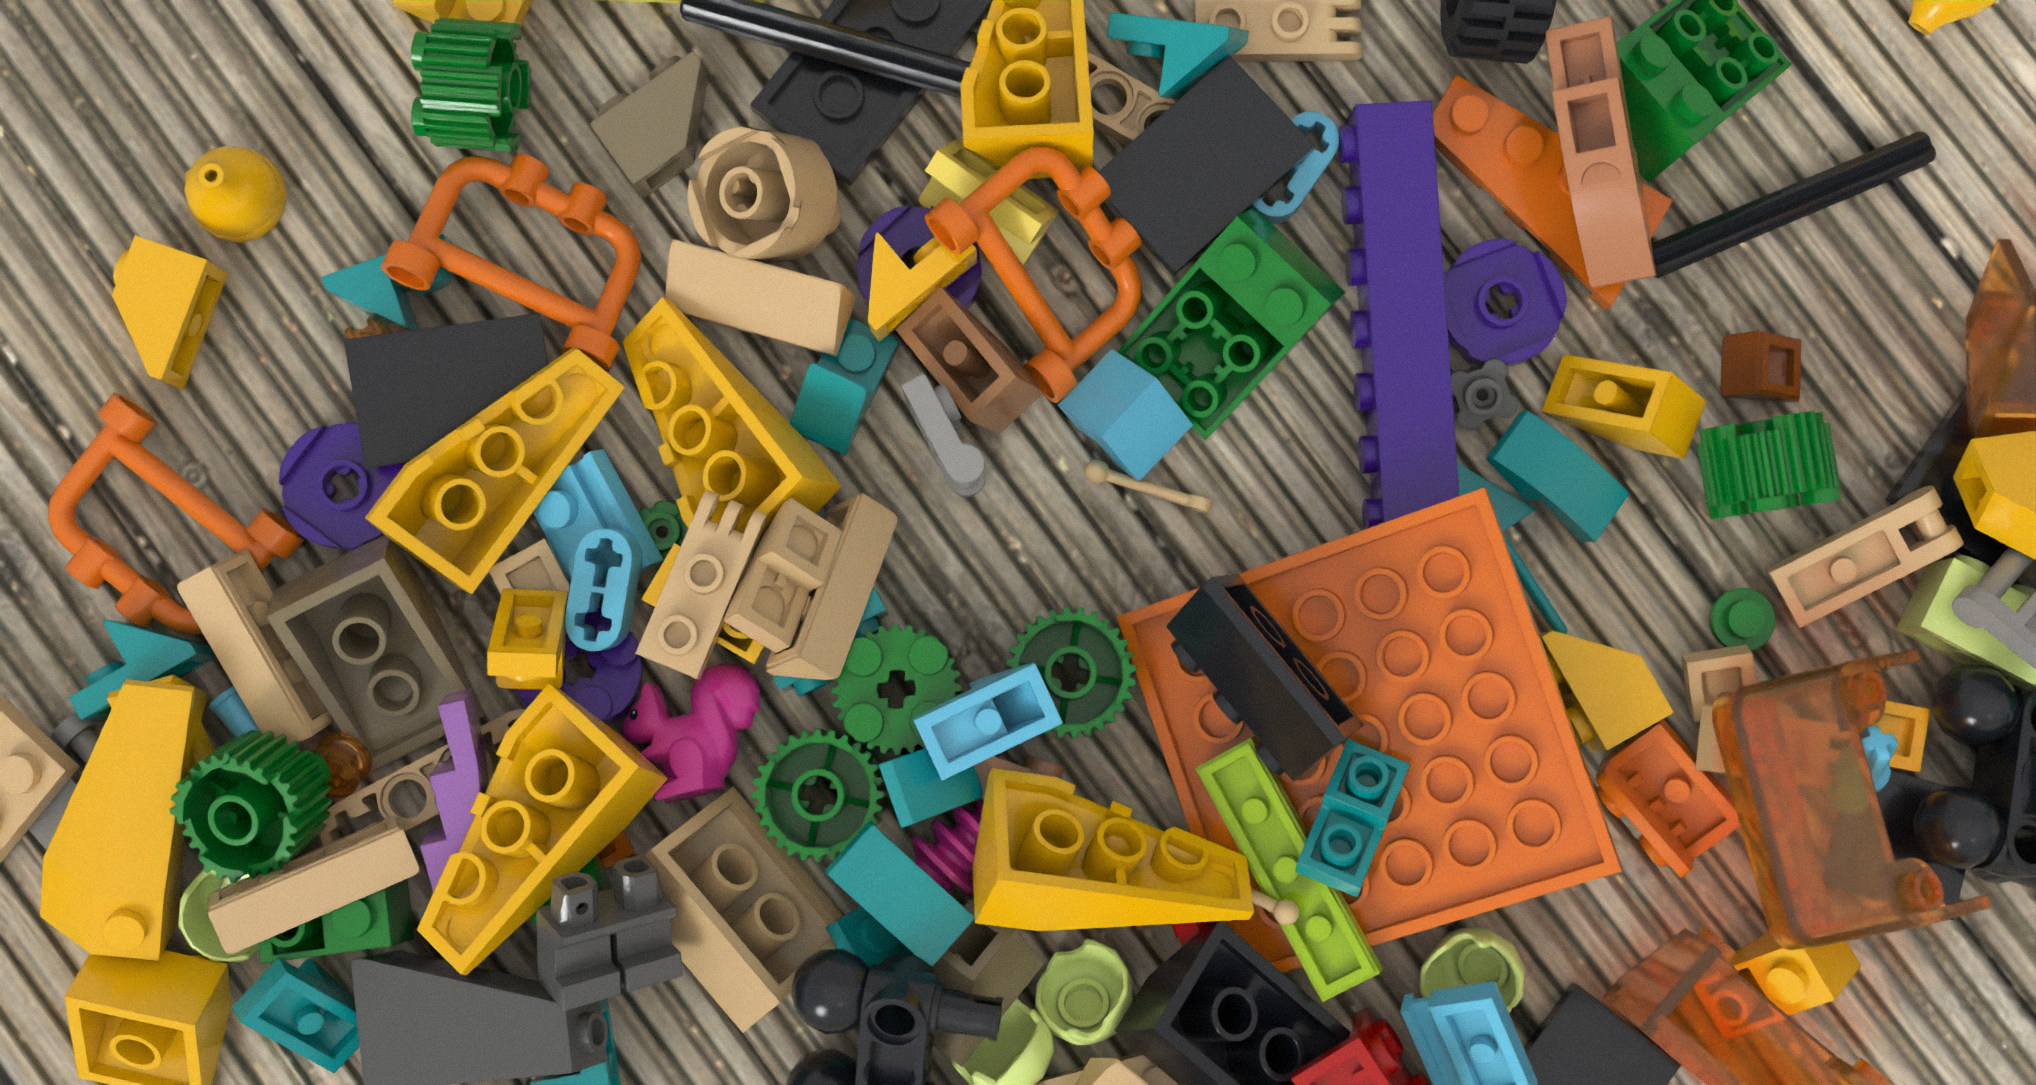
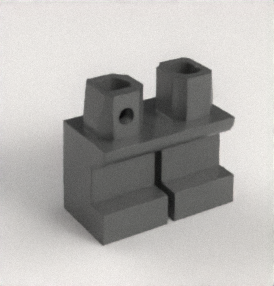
M637 855L618 860L617 864L613 866L614 888L599 892L597 890V882L588 873L573 872L554 877L551 904L536 909L538 981L563 1012L621 995L620 985L628 993L683 976L681 953L672 944L670 918L675 917L677 914V906L661 891L657 868L645 856Z

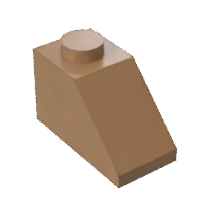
M942 286L896 329L940 385H945L954 403L967 419L998 435L1044 393L1012 352Z

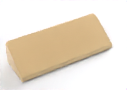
M675 239L672 240L669 250L665 298L670 299L684 315L837 357L857 298L844 285L762 262L730 256L721 251Z
M864 493L827 509L823 519L842 530V534L825 583L809 592L791 646L778 653L771 650L765 665L767 666L765 671L774 676L819 680L836 679L840 676L897 525L895 513Z
M247 549L209 566L177 585L179 594L261 733L265 734L268 731H272L275 738L284 734L287 736L288 743L291 744L295 740L300 743L334 722L328 710L266 618L274 594Z
M392 816L297 856L278 871L273 870L268 875L260 873L256 878L248 877L210 893L207 902V913L224 951L227 954H234L408 879L419 872V865L399 817L395 818V816Z

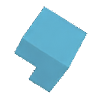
M1113 349L1058 404L1059 408L1077 429L1097 442L1117 467L1138 482L1193 426L1156 377Z

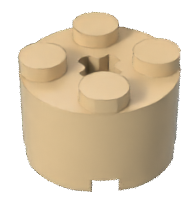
M735 127L714 136L701 150L697 159H703L699 168L697 179L690 178L687 199L692 222L698 234L710 246L718 247L728 255L738 258L791 261L809 254L822 242L826 235L834 232L839 225L841 213L837 204L835 176L829 161L819 145L813 140L786 133Z

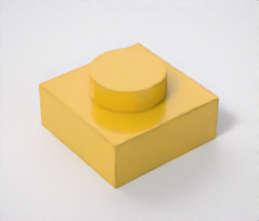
M1858 697L1850 746L1855 744L1865 727L1878 725L1882 734H1894L1897 739L1898 747L1889 761L1890 768L1907 772H1920L1930 709L1872 697Z

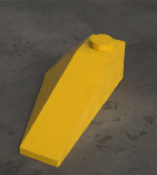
M992 0L987 18L982 20L977 35L978 44L970 67H966L960 84L964 147L1004 166L1014 156L1028 148L1048 146L1063 152L1076 166L1078 171H1081L1085 166L1093 168L1094 130L1083 0ZM1039 172L1029 179L1052 177L1047 173Z
M662 297L624 338L622 343L644 408L652 410L663 444L658 446L663 464L672 468L681 498L677 499L676 502L682 520L688 528L706 490L720 495L718 507L712 516V521L720 523L730 500L744 505L743 512L735 529L739 532H745L747 522L755 510L768 515L766 525L758 541L759 544L784 501L792 498L816 514L842 487L802 435L670 299Z
M572 347L406 463L366 515L365 519L396 545L447 582L473 594L625 387L578 348Z
M998 768L991 769L987 780L972 866L974 918L976 924L1032 931L1250 920L1254 914L1247 856L1177 827H1171L1166 831H1162L1131 818L1133 809L1112 801L1109 808L1074 794L1076 785L1055 776Z

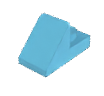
M1035 662L970 682L971 690L912 717L942 781L1063 724Z

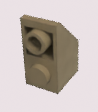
M694 51L682 59L679 56H673L660 63L650 73V81L631 95L628 92H622L610 98L598 110L597 114L599 117L589 123L642 199H645L694 164L708 85L707 74L701 60Z
M970 898L964 907L974 916V900ZM974 919L932 968L936 974H939V981L945 982V988L994 998L997 996L1004 997L1003 1016L1044 963L1015 928L976 924ZM937 1031L936 1036H934L933 1046L962 1067L985 1038Z

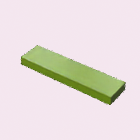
M1253 736L1195 769L1241 854L1247 856L1248 867L1263 894L1278 901L1290 899L1297 904L1299 908L1297 921L1291 925L1280 924L1321 1001L1324 1002L1380 974L1383 967L1341 891L1295 872L1297 861L1309 836V832L1278 776L1267 767L1256 752L1254 745L1259 741L1256 736Z

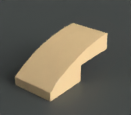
M789 498L784 501L753 553L723 621L775 653L790 647L809 592L825 583L842 530L794 499Z

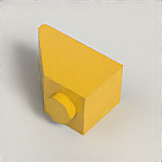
M135 235L130 249L125 250L120 255L115 265L113 279L116 285L112 297L149 376L184 390L228 273L206 259Z
M1563 354L1541 412L1551 418L1629 449L1685 459L1706 400L1674 373L1669 371Z

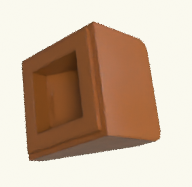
M1759 330L1725 336L1722 341L1721 395L1734 399L1798 402L1800 398L1801 339Z

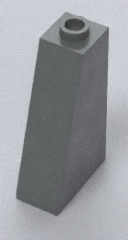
M402 950L388 951L350 960L364 1085H450L568 1074L607 1061L605 1047L608 1040V1026L605 1017L601 1013L600 1001L563 1012L539 981L475 967L467 976L461 975L457 970L455 971V968L447 960Z

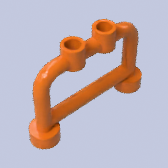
M1043 146L1028 148L1014 156L959 204L950 198H944L925 214V221L939 243L956 256L963 253L975 241L977 242L1046 347L1024 365V368L1044 391L1042 395L1048 400L1058 403L1077 385L1073 372L1122 330L1136 314L1142 298V279L1131 254L1142 245V241L1137 231L1127 220L1117 216L1110 222L1106 217L1100 204L1111 196V190L1098 171L1090 166H1085L1081 171H1078L1076 166L1063 152ZM1039 172L1047 173L1052 177L1059 188L1057 196L1060 203L1070 215L1079 220L1090 238L1088 245L1091 252L1104 267L1111 271L1117 283L1118 293L1112 305L1072 340L989 214L991 210L1025 181Z
M516 154L510 166L484 156L463 157L449 164L438 177L408 241H393L381 264L382 271L388 277L406 287L426 291L430 289L439 268L442 267L571 327L572 329L564 344L562 353L564 354L572 347L578 348L603 370L609 372L620 348L619 344L611 337V334L637 278L641 262L639 242L629 226L615 216L603 211L608 201L607 196L598 188L582 182L574 183L569 194L546 184L545 182L550 173L548 167L540 160L525 154ZM476 181L490 184L498 188L506 199L524 207L536 206L557 216L562 225L576 233L583 235L594 234L609 242L615 250L616 261L595 309L592 310L440 239L442 230L464 186Z
M113 392L97 413L106 422L105 426L57 485L49 501L48 521L52 534L66 550L74 555L65 566V569L77 580L91 588L99 589L106 580L119 590L123 595L114 606L120 614L136 625L148 628L155 619L163 626L180 634L197 635L202 633L189 609L176 603L171 599V594L154 580L139 574L122 560V556L114 548L88 534L77 523L75 511L79 501L114 457L238 553L247 549L261 573L276 554L282 558L290 559L305 540V537L299 534L289 522L268 509L262 508L249 526L246 527L141 445L156 426L157 421L140 406Z

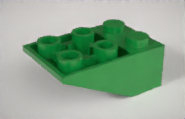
M1673 0L1617 42L1633 146L1637 152L1641 176L1648 183L1651 182L1792 65L1780 52L1776 42L1760 29L1739 5L1737 0Z
M1252 207L1234 218L1117 352L1156 377L1193 424L1192 428L1206 440L1346 292L1255 207Z

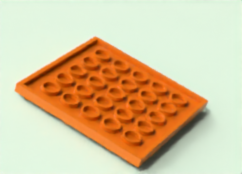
M1487 488L1478 489L1239 573L1241 578L1364 724L1348 739L1410 764L1358 897L1341 891L1371 946L1622 872L1623 867ZM1197 588L1117 616L1123 638L1128 641L1126 645L1128 652L1133 653L1134 657L1131 658V661L1136 666L1137 671L1135 673L1190 833L1241 854L1195 768L1255 735L1244 721L1235 724L1221 711L1212 696L1218 689L1202 670L1193 673L1180 661L1171 647V643L1176 638L1166 627L1199 589ZM1347 740L1294 782L1286 772L1278 776L1309 833ZM1248 867L1251 888L1263 893ZM1253 904L1254 914L1250 920L1222 921L1282 973L1303 967L1282 927L1276 921L1274 913Z

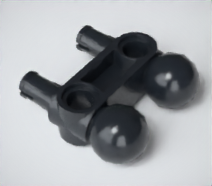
M1966 664L1956 667L1938 681L1932 695V709L1936 722L1945 734L1959 743L1978 745L1972 788L1946 786L1935 790L1922 800L1913 820L1915 838L1924 854L1943 867L1971 868L1976 876L1989 883L2014 882L2036 889V690L2029 691L2012 685L2005 675L1991 666Z
M843 948L820 950L806 958L795 973L791 991L795 1011L808 1026L826 1035L847 1033L860 1025L857 1062L854 1058L837 1049L816 1050L797 1062L789 1074L786 1085H935V1082L930 1081L934 1036H936L937 1031L988 1038L989 1041L996 1042L1004 997L997 996L994 998L945 988V982L939 981V974H936L929 964L911 955H893L885 958L879 964L873 963L869 967L859 956Z

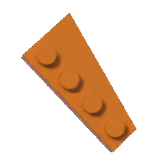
M1456 74L1433 112L1435 147L1478 189L1483 187L1506 209L1503 213L1521 230L1525 228L1550 252L1548 256L1566 274L1571 272L1592 292L1589 296L1606 311L1613 305L1626 282L1595 288L1590 287L1575 221L1559 134ZM1641 182L1650 238H1652L1673 200Z

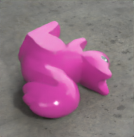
M725 663L706 668L701 679H696L692 687L691 713L675 717L671 715L661 688L658 685H652L650 682L643 684L640 700L628 713L622 729L625 739L631 743H651L649 747L640 753L653 765L660 764L663 767L664 775L668 778L653 795L655 802L664 800L665 803H673L719 792L725 788V777L729 773L738 753V730L751 727L754 714L760 711L759 693L761 690L756 678L746 668L737 664Z

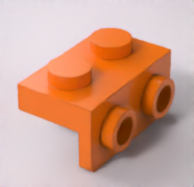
M1662 719L1636 734L1601 760L1595 778L1599 784L1596 790L1610 812L1618 818L1626 815L1640 831V843L1649 857L1660 867L1669 865L1682 878L1692 871L1695 858L1745 824L1747 813L1711 772L1695 770L1697 756L1670 725Z

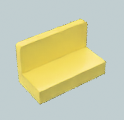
M957 138L938 149L925 169V172L932 177L921 193L919 202L922 206L931 209V206L935 207L944 198H950L959 204L1000 168L982 155L965 148L963 142ZM1022 184L991 210L989 214L1024 267L1060 211Z

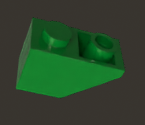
M408 879L258 943L260 964L275 962L278 958L285 961L388 947L413 940L414 933Z

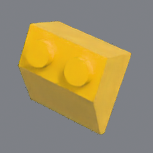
M164 950L159 961L89 954L64 996L78 1078L109 1085H212L232 1006L228 964L211 961L203 955H185Z

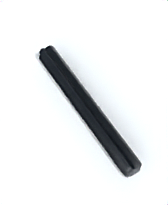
M681 0L680 13L685 21L960 99V84L966 67H970L971 62L753 0Z
M1918 131L1651 243L1657 275L1654 277L1660 278L1926 166L1936 158V150L1931 144L1930 137L1927 133Z

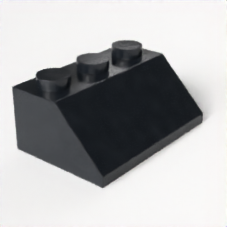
M1238 573L1211 577L1166 625L1167 629L1176 638L1171 643L1176 656L1193 673H1197L1200 670L1204 672L1218 689L1212 694L1218 707L1233 723L1245 722L1259 739V742L1254 745L1256 752L1267 767L1276 775L1281 776L1286 772L1294 782L1364 726Z
M1222 921L1210 922L1147 977L1115 1029L1120 1036L1179 1085H1295L1291 1080L1294 1071L1350 1036V1031Z

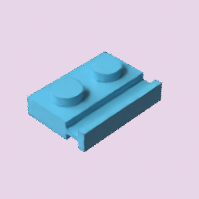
M604 449L589 451L583 455V459L579 462L567 466L533 511L570 583L578 544L587 533L596 529L618 528L629 532L637 540L641 549L639 576L648 568L664 561ZM610 540L607 548L597 549L595 553V560L605 564L603 585H606L609 568L621 566L622 554L612 550L613 540ZM601 594L600 601L603 600L604 594Z
M1495 981L1432 990L1431 997L1416 999L1414 993L1404 995L1400 1013L1433 1085H1538V1080Z

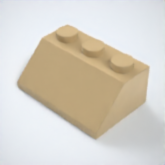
M733 786L650 849L644 856L657 868L661 891L677 906L676 916L670 918L672 944L680 951L682 962L741 1032L744 1033L791 993L795 973L806 958L820 950L837 949L825 927L844 915L793 856L787 855L786 847L778 848L776 846L778 838L774 836L768 839L766 834L769 827L767 825H759L758 822L761 818Z

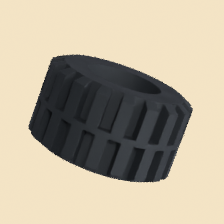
M1441 0V32L1447 53L1454 58L1528 64V62L1535 58L1546 39L1545 33L1550 28L1557 0Z

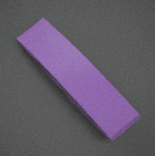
M472 688L447 694L438 705L452 759L438 762L429 776L443 825L441 828L430 830L420 846L433 893L450 855L458 853L475 816V814L470 813V810L478 793L485 794L488 788L486 751Z

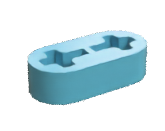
M1303 112L1291 120L1305 135H1308L1311 130L1318 132L1321 135L1318 146L1325 152L1322 154L1318 150H1313L1301 165H1297L1288 174L1292 177L1284 191L1285 198L1290 201L1288 204L1278 200L1271 207L1262 201V197L1252 206L1272 224L1284 222L1296 213L1336 153L1339 146V132L1335 123L1324 114L1319 112Z
M618 528L593 530L582 538L575 552L565 613V629L569 639L577 647L586 651H602L616 647L622 643L629 633L641 568V549L637 540L629 532ZM610 540H613L612 550L622 554L621 566L609 568L606 585H603L605 564L595 560V553L597 549L607 548ZM601 594H604L601 612L602 616L611 619L612 626L608 631L599 632L596 639L594 638V627L585 624L586 613L597 612Z

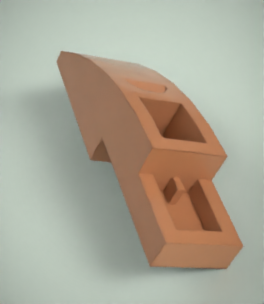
M1611 16L1547 30L1545 35L1554 84L1552 96L1558 132L1590 287L1595 288L1657 276L1637 152L1633 146L1613 19Z

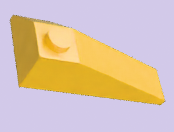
M126 679L43 857L40 917L89 954L159 961L178 924L184 846L182 831L185 830V824L179 825L176 816L170 814V808L176 805L171 800L172 795L178 791L175 787L176 784L189 775L195 687Z
M551 683L546 685L505 733L496 755L501 756V759L485 794L478 793L470 810V813L475 814L461 848L458 853L450 855L417 928V931L461 975L467 976L534 914L537 908H540L551 898L554 877L579 872L630 824L668 779L623 736Z

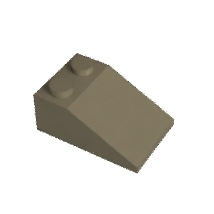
M382 535L276 588L266 618L368 773L446 735L438 705L447 694L470 688L473 689L422 580L402 548L386 535ZM473 689L478 718H481L484 715V710Z

